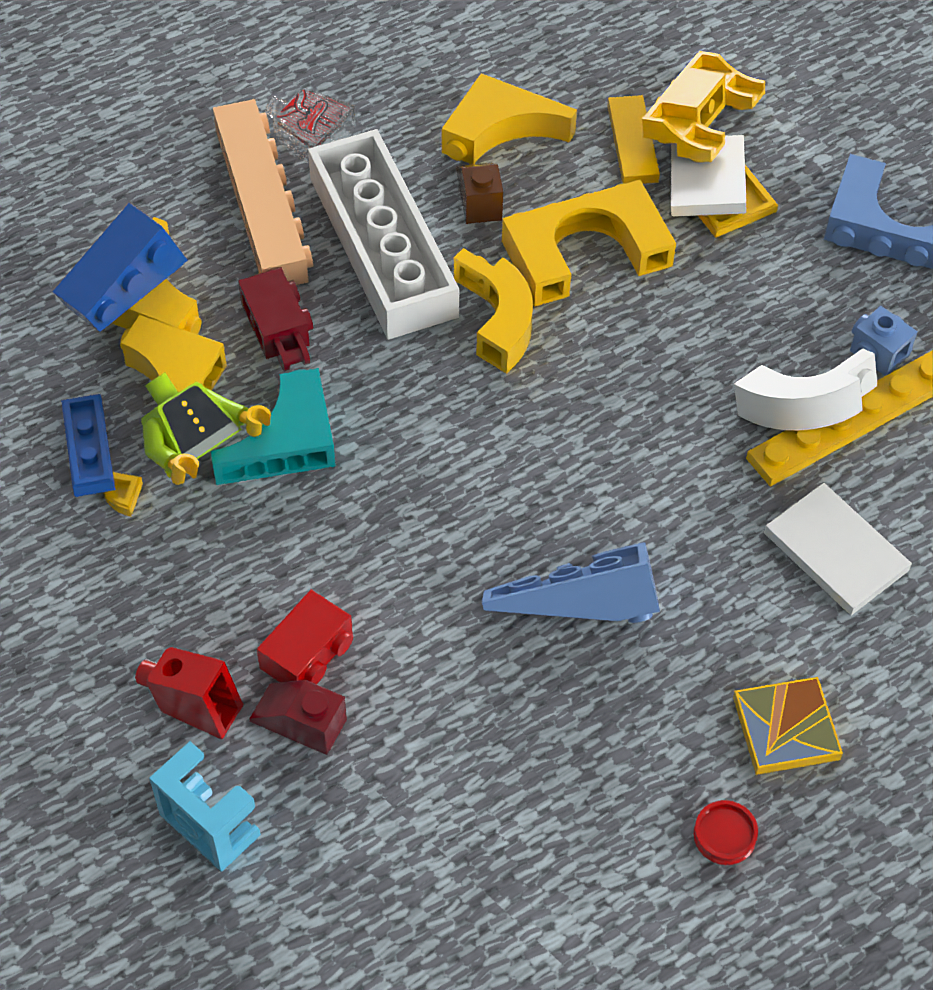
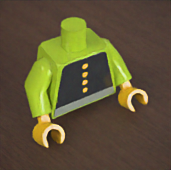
M163 373L145 385L158 406L141 418L144 451L149 459L164 469L167 476L171 477L172 482L176 485L184 483L186 473L193 479L196 478L199 467L197 459L241 431L240 426L246 424L247 433L250 436L256 437L262 433V424L265 426L270 425L271 413L267 407L255 405L248 409L205 388L199 382H195L178 392L167 374Z

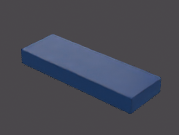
M101 394L61 400L74 496L79 497L116 490Z

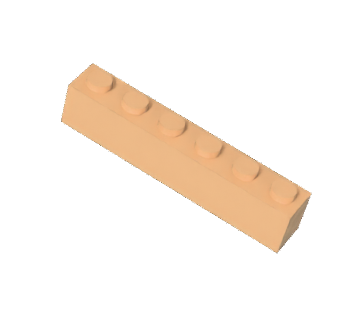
M255 99L213 107L217 137L259 274L282 267L288 281L294 280L296 285L308 283L307 268L313 267V259L309 245L302 246L301 240L304 239L301 220L299 217L293 218L292 215L295 212L291 190L284 191L283 186L287 185L283 165H276L275 160L278 159V151L274 138L268 139L266 135L270 134L266 113H259Z

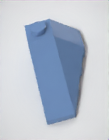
M645 542L592 555L594 562L587 567L572 566L570 563L556 567L557 570L549 574V579L541 581L540 576L533 575L485 590L482 598V605L485 611L609 621L628 619L630 623L646 621L653 616L652 613L660 612Z

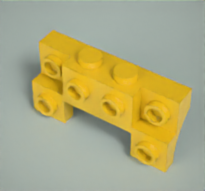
M699 51L679 76L672 80L668 89L662 96L657 98L655 104L642 118L643 138L654 139L664 144L676 143L678 157L689 158L695 162H712L725 145V132L708 128L725 105L732 106L737 110L753 109L765 94V81L738 72L720 54Z

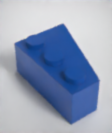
M128 203L52 292L68 309L101 332L188 260L160 224Z

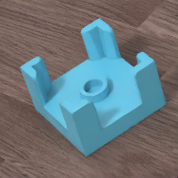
M189 741L149 777L160 816L222 872L261 835L260 829L255 824L251 825L248 821L241 823L229 835L254 810V798L241 786H235L218 803L210 808L205 801L212 795V789L204 782L203 777L198 772L191 775L184 783L180 782L184 776L204 759L203 752Z

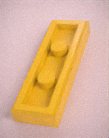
M643 95L609 97L607 107L622 183L626 184L641 180L643 184L659 183L660 172L653 139L643 138L642 118L647 113Z

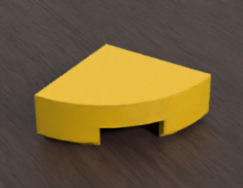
M113 472L116 490L104 492V497L114 510L132 517L143 485L142 477Z

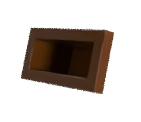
M491 162L456 166L466 224L502 221L503 187L498 164Z

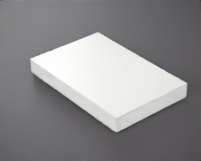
M744 135L725 136V145L712 162H695L689 158L678 157L677 144L671 143L672 216L746 213Z
M825 483L814 489L765 526L764 534L851 616L906 574L912 565L904 555Z

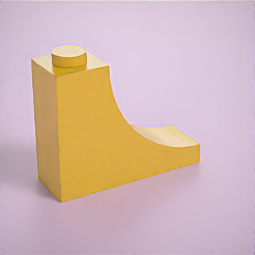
M481 73L442 127V153L448 155L453 160H462L469 164H475L491 148L513 139L548 137L570 142L576 131L577 109Z
M153 217V220L160 224L169 235L167 221ZM167 278L112 322V324L125 329L131 328L137 317L142 315L197 335L202 324V320L199 318L197 300L180 292Z
M142 315L137 317L131 328H126L121 337L120 347L123 350L126 366L141 372L151 381L166 373L178 392L195 382L201 383L205 388L212 391L227 366L223 343Z

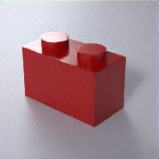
M310 589L256 649L259 668L278 682L307 680L318 684L326 672V665L335 655L342 656L349 649L353 641L351 615Z

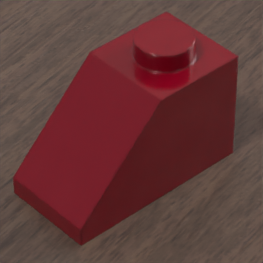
M307 680L271 683L249 720L265 729L328 755L347 720L345 696Z

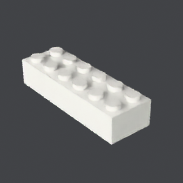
M378 129L309 148L310 179L387 339L396 338L459 318V287Z

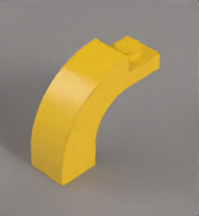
M463 248L454 257L455 281L488 301L496 311L491 319L477 332L476 355L507 374L522 358L530 342L533 313L531 290L521 272L505 258L502 257L492 266L483 257L476 256Z

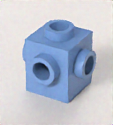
M880 306L869 316L864 314L857 320L852 328L854 337L850 351L856 354L861 349H865L874 353L876 370L886 376L910 356L917 331L906 324L899 316Z

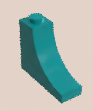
M319 368L309 370L298 369L289 373L279 374L280 391L276 405L271 413L270 425L265 426L262 424V433L259 436H248L233 445L211 450L216 485L336 466L334 443Z

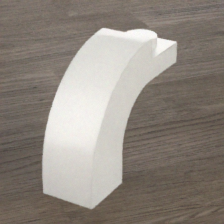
M861 349L836 368L811 377L786 376L761 365L734 383L738 416L757 425L780 430L817 429L845 421L863 411L861 397L877 386L875 354Z

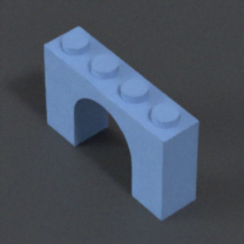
M850 154L829 216L824 240L834 242L842 247L849 246L868 251L876 256H886L905 261L913 266L933 269V225L913 227L896 222L887 216L880 208L877 200V193L886 163Z

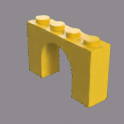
M641 180L618 184L612 188L594 193H586L580 197L551 203L530 211L515 213L502 220V243L513 265L527 281L531 290L534 307L570 296L571 272L557 244L566 236L576 232L596 231L614 238L623 247L638 276L673 267L676 242Z

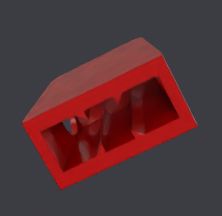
M170 647L164 651L157 663L145 659L140 663L136 671L135 679L137 684L150 689L161 712L219 739L224 738L244 705L225 662L216 658Z

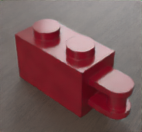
M282 267L238 280L241 305L265 358L277 357L284 372L290 370L291 365L300 362L303 365L310 364V356L307 350V346H310L308 331L313 330V322L308 309H301L299 306L300 295L295 281L287 280Z

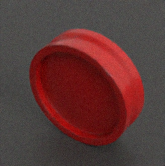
M729 800L715 801L705 806L698 814L694 826V841L700 853L708 860L721 865H734L744 861L753 852L758 838V825L753 814L743 805Z

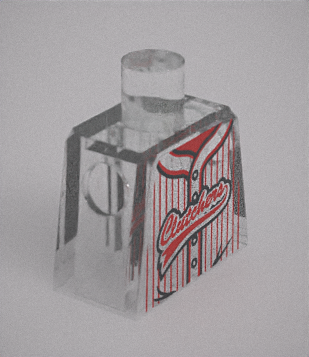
M307 88L300 89L288 102L273 96L265 109L266 115L273 118L275 141L307 166H309V148L347 138L356 130L355 105Z

